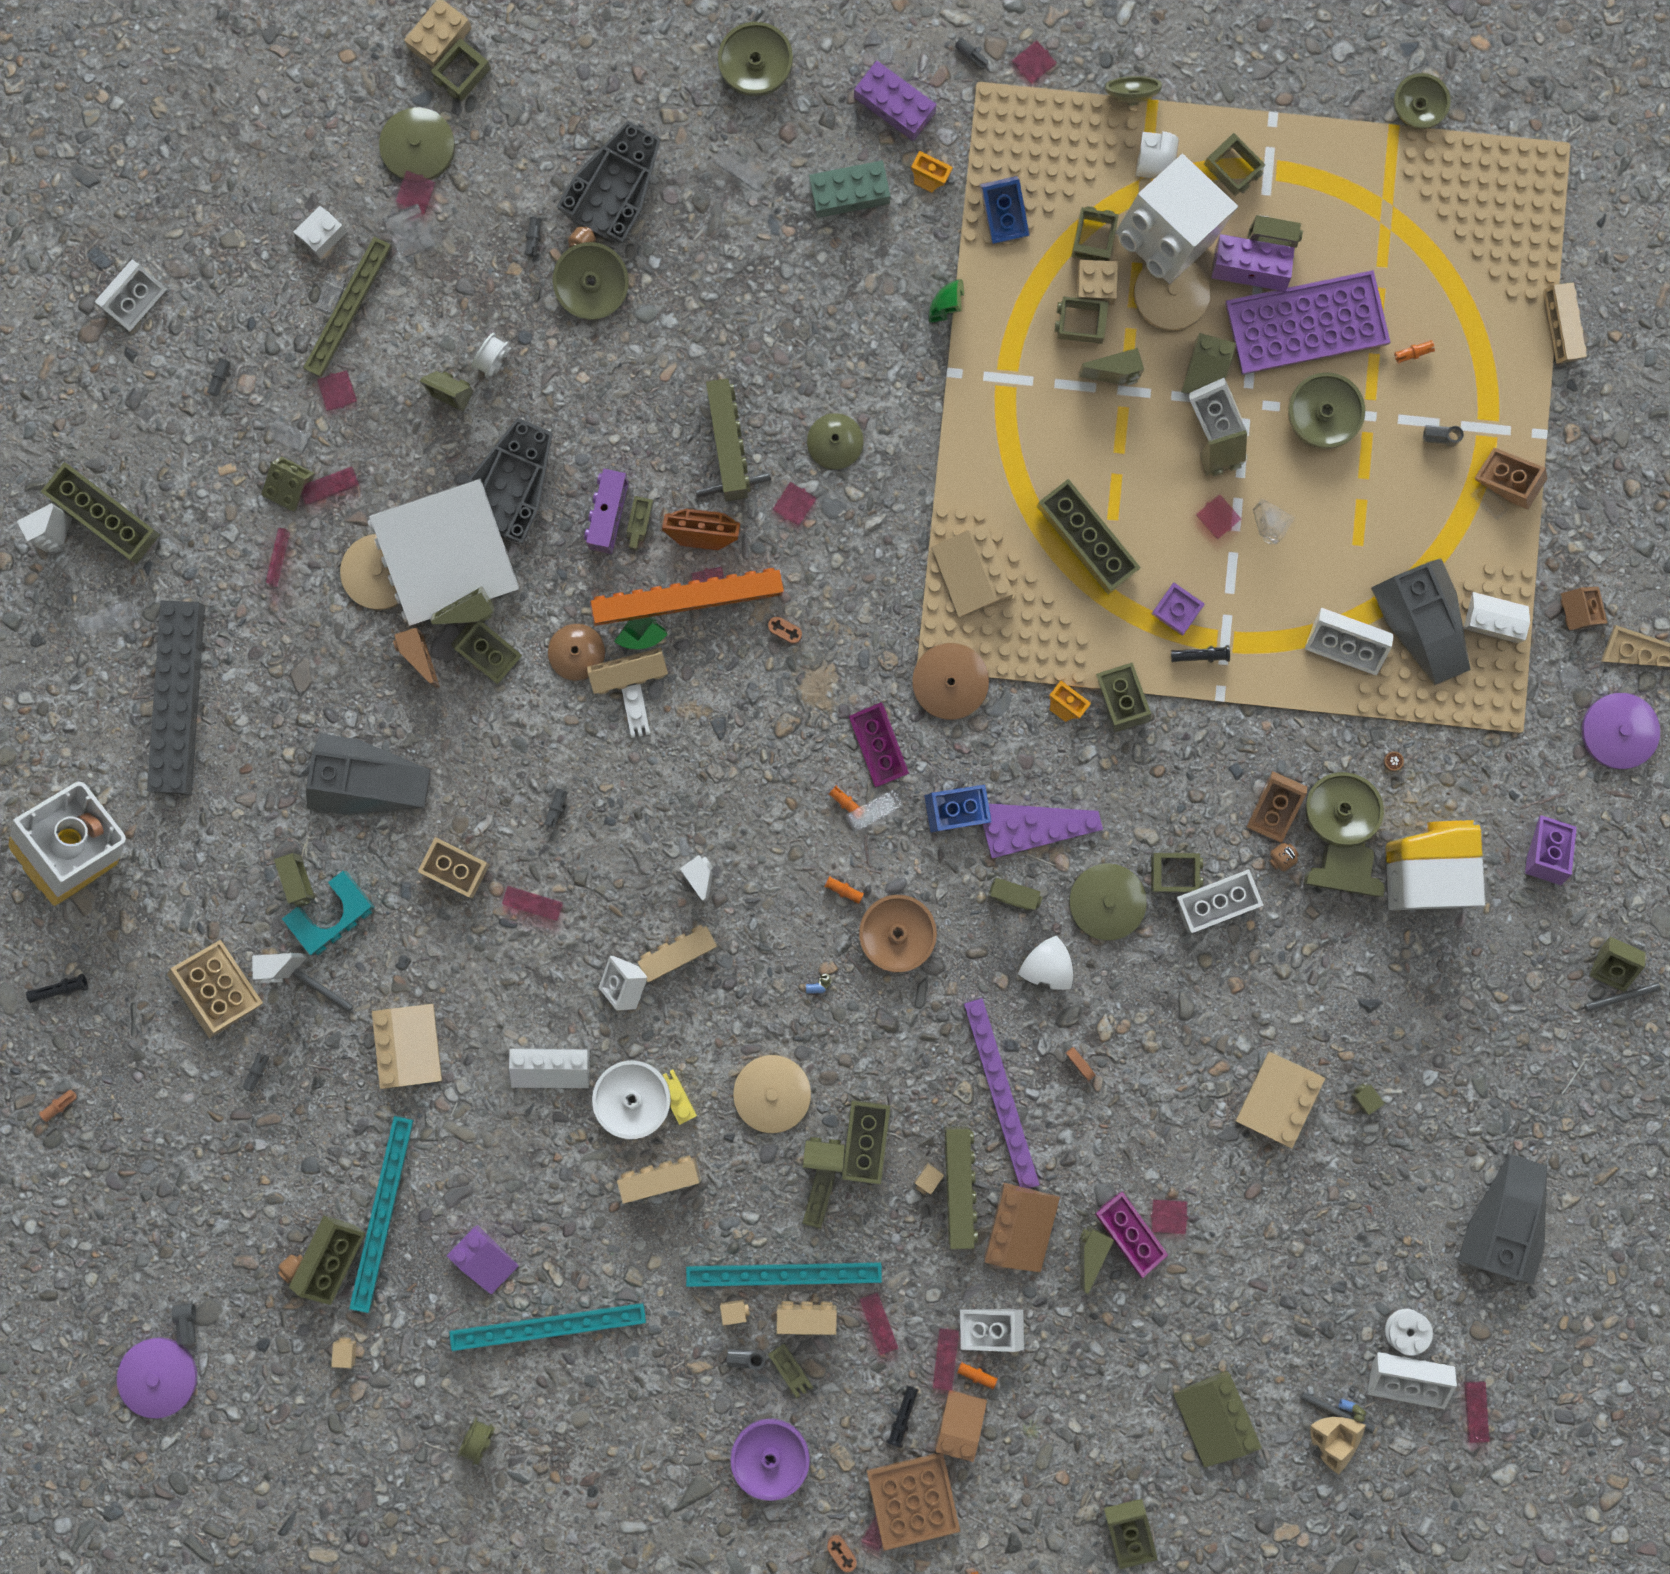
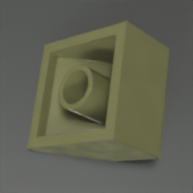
M1610 936L1600 948L1589 976L1625 992L1645 968L1646 952Z

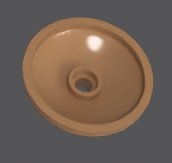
M571 624L559 629L551 638L548 646V659L554 671L561 677L572 681H581L589 678L587 667L604 662L605 646L600 635L591 627L583 624ZM574 647L578 648V652L576 654L572 653V649Z

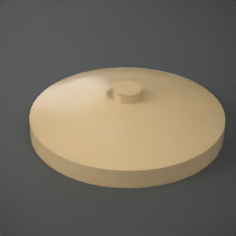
M1195 262L1171 284L1163 278H1157L1152 275L1146 265L1135 283L1134 300L1140 315L1149 324L1165 331H1178L1192 326L1202 317L1209 304L1210 285L1204 271Z
M372 534L360 538L346 551L340 567L341 582L347 594L359 605L372 610H386L399 605L395 598L397 591L395 585L391 586L388 575H390L388 567L385 568L382 563L381 557L384 555L381 549L378 550L374 540L377 536Z
M766 1055L754 1059L741 1070L734 1085L733 1097L738 1114L750 1127L765 1133H779L794 1127L805 1116L810 1104L811 1088L805 1072L797 1063L783 1056Z

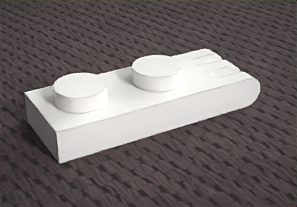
M641 684L627 686L622 689L631 738H635L634 730L636 729L638 730L639 737L643 736L642 728H645L646 735H650Z

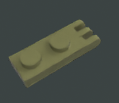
M785 1342L768 1353L770 1359L797 1399L801 1397L797 1391L798 1388H800L803 1394L807 1393L803 1386L804 1384L810 1390L814 1388Z

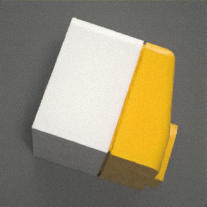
M75 782L13 819L8 846L35 886L44 893L52 905L56 906L116 866L119 862L126 837L83 782ZM87 812L101 822L104 834L92 838L87 834L88 830L85 823L77 817Z
M1473 820L1428 822L1427 833L1397 839L1386 844L1389 910L1467 908L1485 905L1483 858H1480L1482 856L1481 828L1479 825H1474Z

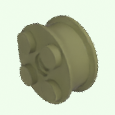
M475 1417L456 1457H464L472 1461V1465H479L483 1457L482 1453L487 1450L491 1441L488 1438L492 1437L495 1430L493 1424L488 1426L477 1421L478 1417Z

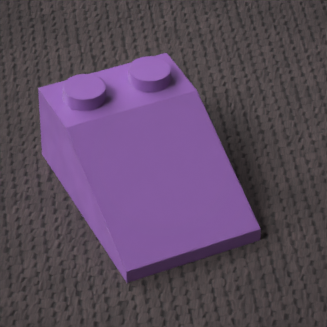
M1540 815L1527 855L1525 874L1562 885L1572 875L1577 827Z
M478 1225L447 1255L461 1271L490 1294L519 1266Z

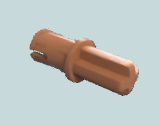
M68 1090L57 1100H52V1104L40 1111V1117L45 1122H48L59 1112H64V1108L75 1101L77 1095L72 1090Z

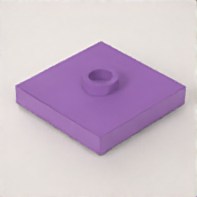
M1173 582L1151 614L1183 636L1205 604Z

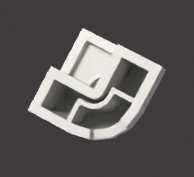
M1164 131L1162 134L1143 132L1140 153L1137 159L1136 176L1156 178L1177 159L1178 137Z

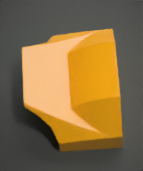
M919 151L911 166L914 184L932 193L938 187L945 185L953 167Z
M1061 680L1049 695V710L1065 722L1074 718L1080 719L1091 704V702Z

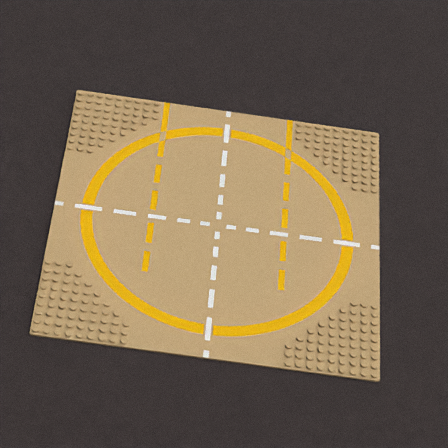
M978 82L975 93L956 280H963L964 296H961L962 311L953 313L917 662L925 652L937 645L957 643L969 647L981 657L986 665L989 678L1057 685L1061 680L1068 686L1100 689L1096 677L1097 673L1133 662L1143 692L1149 695L1513 733L1523 732L1543 487L1530 508L1525 509L1509 502L1475 480V477L1494 447L1545 467L1554 347L1544 289L1560 284L1570 143L1434 128L1418 129L1404 125L1152 99L1139 102L1138 105H1128V103L1120 102L1110 95ZM1164 131L1176 135L1179 139L1177 158L1183 153L1238 205L1220 234L1247 239L1249 227L1256 215L1301 223L1300 230H1303L1301 242H1298L1297 248L1294 249L1292 276L1287 288L1374 270L1391 342L1385 346L1244 375L1241 374L1235 348L1225 380L1248 432L1246 461L1241 465L1242 468L1235 471L1227 469L1223 471V474L1214 477L1212 474L1206 476L1200 457L1201 451L1209 441L1193 409L1189 395L1181 393L1194 344L1199 333L1234 342L1225 305L1226 300L1275 291L1273 289L1211 278L1215 247L1219 236L1213 245L1194 261L1207 276L1210 285V300L1202 317L1192 326L1178 331H1165L1152 326L1140 315L1134 300V287L1140 272L1146 266V261L1135 251L1130 252L1121 245L1119 236L1115 233L1109 261H1118L1117 299L1114 305H1108L1103 343L1057 339L1058 332H1054L1055 322L1059 321L1060 314H1057L1058 302L1062 301L1063 296L1077 297V267L1080 260H1086L1071 257L1081 208L1090 206L1098 211L1110 210L1118 214L1117 230L1138 193L1155 179L1136 176L1137 159L1140 153L1143 132L1162 134ZM1233 133L1266 164L1262 170L1264 174L1257 181L1253 179L1249 183L1250 187L1243 194L1239 192L1236 196L1204 165L1207 157ZM1233 148L1216 163L1237 185L1254 171ZM1017 176L1020 179L1030 236L993 244L980 184ZM1084 219L1079 244L1106 250L1111 224ZM1066 307L1064 331L1095 335L1098 311ZM1430 340L1433 341L1434 347L1432 348H1435V352L1419 356V359L1416 360L1410 359L1399 364L1396 362L1395 357L1397 356H1394V352L1410 348V345L1413 344L1419 345ZM1135 348L1139 350L1144 371L1135 384L1127 385L1125 383L1121 385L1079 377V371L1085 362ZM1324 372L1336 373L1348 378L1360 390L1365 402V418L1359 432L1348 443L1332 449L1316 448L1302 441L1293 431L1288 418L1289 400L1296 387L1309 376ZM1425 425L1459 426L1464 432L1463 439L1456 446L1452 447L1446 444L1423 442ZM1449 433V437L1452 440L1458 439L1455 433ZM1067 479L1072 482L1141 567L1136 574L1109 595L1037 508L1039 501ZM986 523L1014 595L1008 600L958 618L932 546ZM1442 558L1457 592L1463 628L1472 592L1529 606L1530 624L1526 640L1519 644L1463 629L1471 670L1434 685L1386 623L1371 587L1427 562ZM1173 582L1205 604L1183 636L1151 614ZM1321 608L1393 634L1392 648L1377 676L1305 650L1313 623ZM1225 645L1230 647V662H1226V660H1217L1213 663L1208 662V660L1171 662V650L1207 649L1209 646L1225 647Z

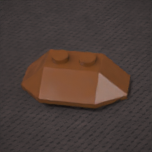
M686 508L671 514H665L662 531L680 546L719 551L738 540L741 523L725 513Z

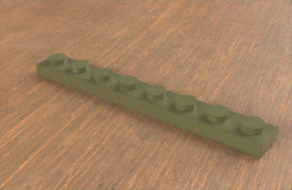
M375 236L373 237L303 367L304 370L322 378L390 252L391 244Z

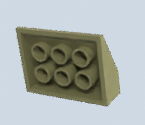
M1227 1370L1173 1393L1204 1467L1243 1457L1262 1449L1232 1376Z

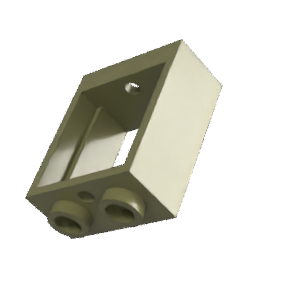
M459 38L431 70L432 80L439 87H445L447 93L453 99L457 97L460 101H463L491 67L483 56ZM461 53L475 64L477 68L458 88L444 77L442 72Z
M1235 133L1208 156L1204 163L1235 196L1239 192L1243 194L1250 187L1249 183L1253 179L1257 181L1264 174L1262 170L1266 165ZM1232 148L1254 169L1239 185L1216 164Z
M1090 206L1082 207L1071 257L1109 261L1119 215L1110 210L1103 212ZM1084 219L1111 224L1106 250L1079 244Z
M1256 215L1249 227L1247 239L1297 248L1298 242L1302 240L1303 230H1300L1301 223Z
M1063 296L1062 301L1058 302L1057 314H1060L1059 321L1055 322L1054 332H1058L1057 339L1102 344L1105 336L1108 302ZM1066 307L1098 311L1096 334L1064 331Z
M291 853L274 859L288 904H294L299 907L311 904L310 900L315 899L301 855Z
M1152 853L1151 892L1189 893L1202 888L1203 877H1200V869H1203V858H1200V853ZM1161 858L1193 859V887H1161Z
M997 877L993 879L988 898L1029 911L1039 908L1042 901L1041 891Z

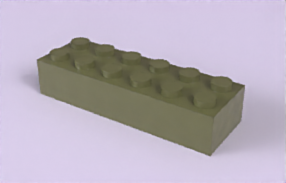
M729 378L707 381L706 386L725 501L748 498L747 492H751L749 477L744 476V474L748 473L746 458H741L742 455H745L743 440L738 439V437H742L740 421H735V419H739L737 403L732 402L736 401L734 385L729 384Z
M66 462L60 466L40 491L136 564L139 563L161 535Z
M1069 479L1038 502L1037 508L1108 595L1140 570L1141 567Z
M968 1126L944 1127L950 1249L974 1248V1243H978V1234L973 1223H977V1212L973 1209V1203H976V1191L972 1190V1184L976 1183L974 1170H971V1164H975V1154L973 1150L971 1151V1144H974V1132L970 1131Z

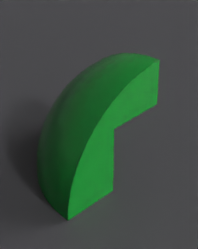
M962 279L946 284L937 292L929 308V323L948 320V313L962 311L961 296H964Z
M654 617L628 621L614 642L629 649H645L661 642L668 633L664 627L656 622Z

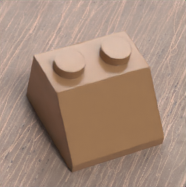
M1581 587L1560 593L1561 605L1566 614L1565 622L1569 630H1579L1608 623L1599 587Z

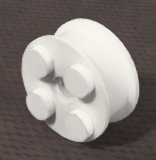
M495 333L490 334L485 340L471 365L472 369L477 368L484 372L486 378L492 377L494 373H498L502 366L501 360L503 357L506 358L511 351L509 342H502L495 337Z
M1412 1309L1397 1310L1388 1318L1385 1325V1335L1389 1344L1403 1354L1418 1355L1424 1352L1432 1341L1433 1330L1430 1322L1425 1316Z

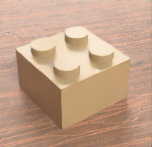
M1080 260L1077 267L1076 298L1106 301L1108 305H1114L1117 299L1118 261Z

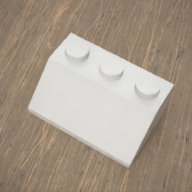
M131 260L96 299L95 303L128 331H131L167 289L141 265Z
M51 503L17 522L27 542L45 552H53L59 549L60 545L64 544L72 517Z
M1472 592L1463 629L1519 644L1525 641L1530 624L1529 606Z
M698 855L682 866L680 870L701 900L707 902L713 873L711 869H713V866L706 857L702 858Z
M307 954L252 956L253 979H260V983L283 982V978H289L292 972L304 962Z

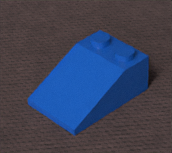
M1015 176L980 184L992 243L1030 236L1020 179Z
M985 784L924 795L930 833L992 822Z

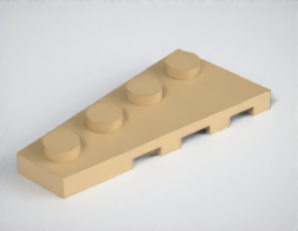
M1614 625L1601 661L1670 667V643Z

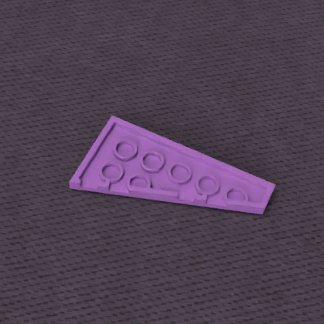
M989 804L992 822L982 824L991 859L1103 830L1098 811Z

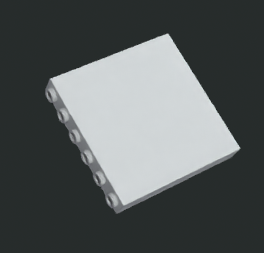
M481 479L369 516V527L371 531H375L377 536L374 539L378 550H382L384 555L381 557L382 563L385 568L388 567L389 582L391 586L395 585L397 591L395 593L396 601L398 604H402L404 611H401L404 622H408L409 626L431 619L433 613L481 586L490 599L519 589Z

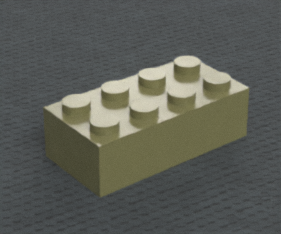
M851 1100L842 1171L843 1180L881 1184L890 1105Z
M323 1215L289 1288L299 1297L331 1305L366 1233L354 1224Z

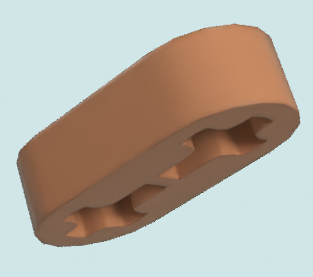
M780 617L770 619L768 628L772 634L791 644L800 642L802 638L800 628ZM779 621L780 626L783 627L784 630H781L779 628H777L776 631L773 630L774 626L772 625V623H777ZM796 630L799 637H794L792 640L790 639V634L786 633V631L794 632Z
M87 812L77 817L85 823L88 830L87 834L92 838L104 834L101 822Z
M1074 1047L1065 1053L1088 1082L1096 1076Z
M834 1535L830 1537L827 1542V1549L843 1571H853L856 1567V1557L841 1536ZM833 1541L836 1543L840 1542V1553L836 1548L832 1549ZM843 1555H845L847 1559H852L851 1566L847 1564L843 1565Z

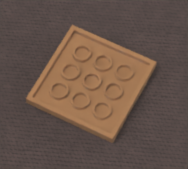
M935 1453L866 1470L884 1551L960 1532L944 1454Z

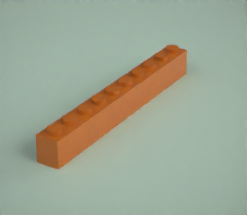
M768 568L764 569L762 573L749 571L744 573L745 575L737 576V574L727 575L725 579L712 577L708 578L707 582L694 580L688 582V585L681 586V583L669 585L670 588L662 589V586L650 588L651 591L643 592V589L632 591V594L627 595L620 592L608 598H605L604 595L596 596L594 600L590 601L594 626L782 596L784 590L780 570Z

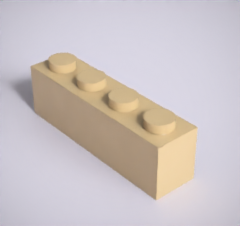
M1574 283L1557 284L1544 289L1556 364L1575 362L1587 357Z
M661 647L587 667L594 694H605L615 688L624 689L630 684H642L648 679H661L668 674Z
M701 924L692 929V934L688 936L682 934L674 938L676 942L670 945L664 943L657 947V952L651 954L649 951L641 955V960L638 961V964L647 976V982H651L718 947L708 927H703Z

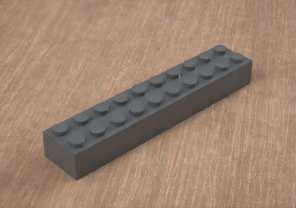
M160 600L147 791L151 793L192 795L205 606L200 602Z

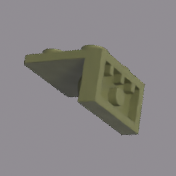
M281 456L271 462L261 495L294 512L297 509L304 485L313 480L315 473Z

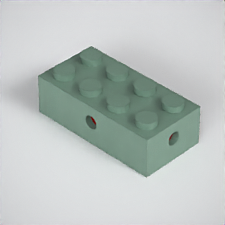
M883 160L809 175L816 218L890 204V191Z

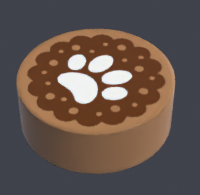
M1393 751L1385 755L1383 763L1386 769L1396 771L1403 766L1404 758L1399 752Z

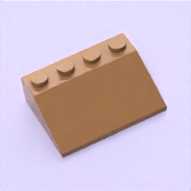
M1003 1182L984 1254L985 1263L1004 1268L1041 1272L1060 1197Z

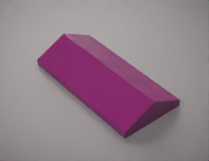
M883 702L849 716L875 787L895 781L909 774Z
M1123 1191L1103 1204L1095 1213L1098 1220L1140 1278L1146 1276L1168 1256Z

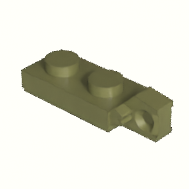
M634 496L626 531L627 538L630 539L629 548L631 550L637 551L639 541L644 542V538H646L654 502L652 499Z

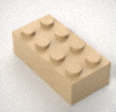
M688 1155L679 1158L676 1163H672L669 1160L660 1163L657 1168H653V1165L640 1169V1172L635 1174L634 1170L624 1172L617 1180L622 1203H627L698 1184L701 1181L696 1157L691 1158Z

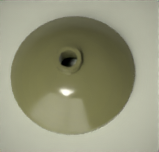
M1416 73L1406 77L1399 84L1394 94V108L1399 118L1405 124L1418 129H1427L1439 124L1446 117L1451 104L1447 86L1438 77L1428 73ZM1416 104H1420L1422 108H1418Z
M1144 76L1116 78L1105 84V91L1108 95L1120 102L1128 103V105H1138L1139 102L1147 101L1157 95L1162 89V83L1159 80Z
M832 413L820 417L813 423L808 432L807 447L811 457L817 464L827 469L840 470L849 467L859 458L863 449L864 439L859 425L852 418L843 414ZM838 436L839 440L833 441L832 437Z

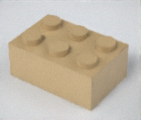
M436 0L404 41L411 52L434 68L459 38L462 40L465 38L472 27L469 19L444 0Z
M435 837L417 872L469 898H473L490 864Z
M782 1301V1304H778L777 1334L836 1335V1305H832V1302H821V1305H813L811 1301H803L801 1305H793V1301Z

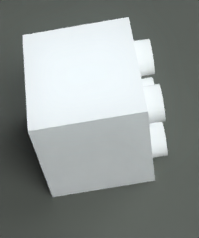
M1182 153L1138 193L1115 233L1119 236V241L1126 250L1130 252L1135 251L1146 261L1147 268L1152 275L1157 278H1163L1171 284L1213 245L1238 205Z

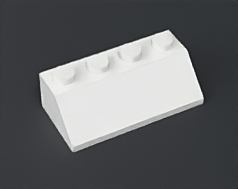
M1321 608L1313 623L1305 650L1377 676L1392 648L1393 634Z
M1249 869L1177 897L1180 915L1187 933L1197 932L1263 906Z
M590 1049L509 1050L511 1088H589Z
M1377 1352L1372 1363L1367 1392L1368 1395L1445 1409L1457 1387L1455 1367Z

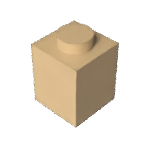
M927 1163L914 1181L917 1185L916 1189L924 1195L927 1192L931 1195L944 1174Z
M744 1300L720 1304L723 1325L746 1322L747 1316H750L749 1305L745 1304Z
M340 1337L339 1340L333 1343L331 1367L352 1368L355 1365L357 1341H351L349 1337Z

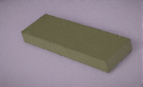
M816 1170L802 1224L821 1229L836 1171Z

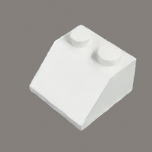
M319 206L293 233L321 259L347 232L341 223L328 211Z
M609 956L599 989L616 1010L636 1009L646 984L647 976L639 966L617 957Z

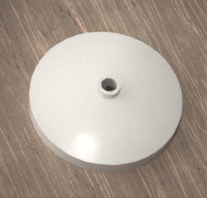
M635 1060L623 1061L609 1067L597 1080L592 1096L593 1110L601 1126L609 1133L624 1139L642 1138L657 1130L666 1119L671 1103L669 1086L663 1075L653 1066ZM632 1095L635 1096L636 1099L634 1103L630 1102L629 1097Z

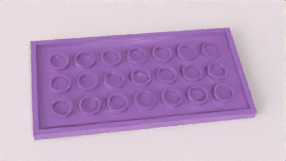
M1374 270L1289 287L1286 292L1275 290L1226 300L1225 302L1242 375L1385 346L1391 343Z

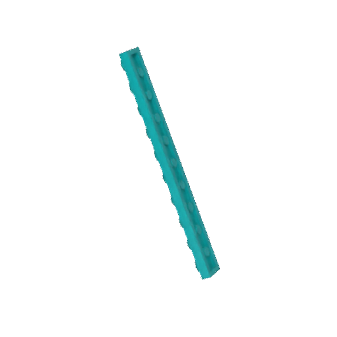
M394 1116L349 1307L351 1310L369 1313L414 1123L413 1119Z
M881 1262L686 1266V1287L882 1283Z
M644 1303L450 1330L451 1351L646 1323Z

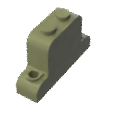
M1328 843L1324 848L1321 869L1311 867V871L1305 874L1303 881L1304 885L1374 897H1383L1385 889L1380 879L1371 877L1374 852L1371 848L1366 847V843L1353 847H1339Z

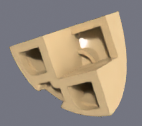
M1328 1417L1318 1420L1311 1425L1310 1434L1313 1445H1318L1322 1452L1321 1459L1337 1474L1342 1472L1353 1457L1362 1439L1366 1425L1344 1417Z

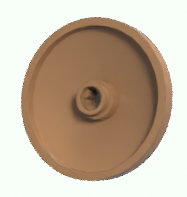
M944 643L929 649L921 656L913 672L912 684L918 702L928 713L938 718L953 720L966 717L979 708L988 692L989 675L984 661L974 650L957 643ZM949 678L955 680L953 685L947 683Z
M890 895L877 900L865 912L860 924L859 938L865 955L876 966L891 972H905L915 969L927 960L934 949L937 930L931 912L920 901L906 895ZM899 930L901 936L895 937L894 931Z

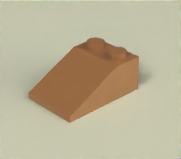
M1495 447L1475 477V480L1509 502L1525 509L1530 508L1548 479L1545 467Z
M413 628L394 634L396 640L393 643L396 651H399L431 685L439 688L440 685L423 633L418 628Z
M1272 771L1250 817L1247 828L1282 843L1307 794V786Z
M953 1390L948 1391L934 1446L935 1452L974 1462L987 1399Z

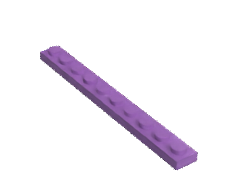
M983 998L964 1003L1018 1184L1024 1188L1038 1186L1039 1181Z

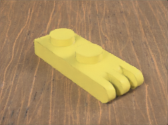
M672 1069L670 1071L672 1079H669L667 1073L663 1074V1077L670 1090V1107L679 1125L696 1117L697 1114L675 1071Z

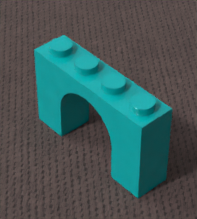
M343 870L328 882L341 899L344 909L341 920L335 926L328 929L319 928L312 922L302 907H296L282 918L309 955L316 954L319 956L327 950L326 946L329 943H336L342 938L341 934L346 930L348 932L357 926L356 922L361 918L364 920L373 913L371 910L375 906L347 871Z

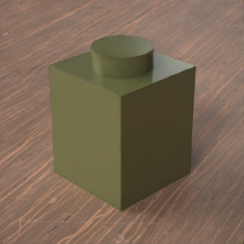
M1360 1084L1354 1089L1355 1093L1351 1095L1366 1115L1372 1114L1385 1104L1370 1084Z

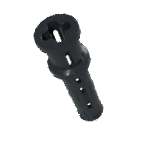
M1225 645V647L1209 646L1207 649L1171 650V662L1208 660L1210 663L1217 660L1230 662V647Z
M79 974L75 978H64L57 984L27 991L26 998L28 1002L33 1003L60 994L71 995L75 991L88 990V982L84 974Z
M907 1385L897 1419L892 1422L890 1436L886 1439V1442L899 1448L903 1447L902 1441L905 1432H908L909 1429L907 1423L919 1391L915 1387Z

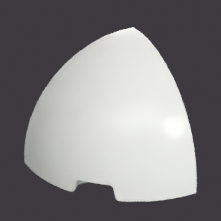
M1057 936L1051 937L1039 944L1025 959L1018 973L1029 982L1036 985L1042 982L1048 984L1051 989H1071L1073 982V968L1070 955L1063 942Z

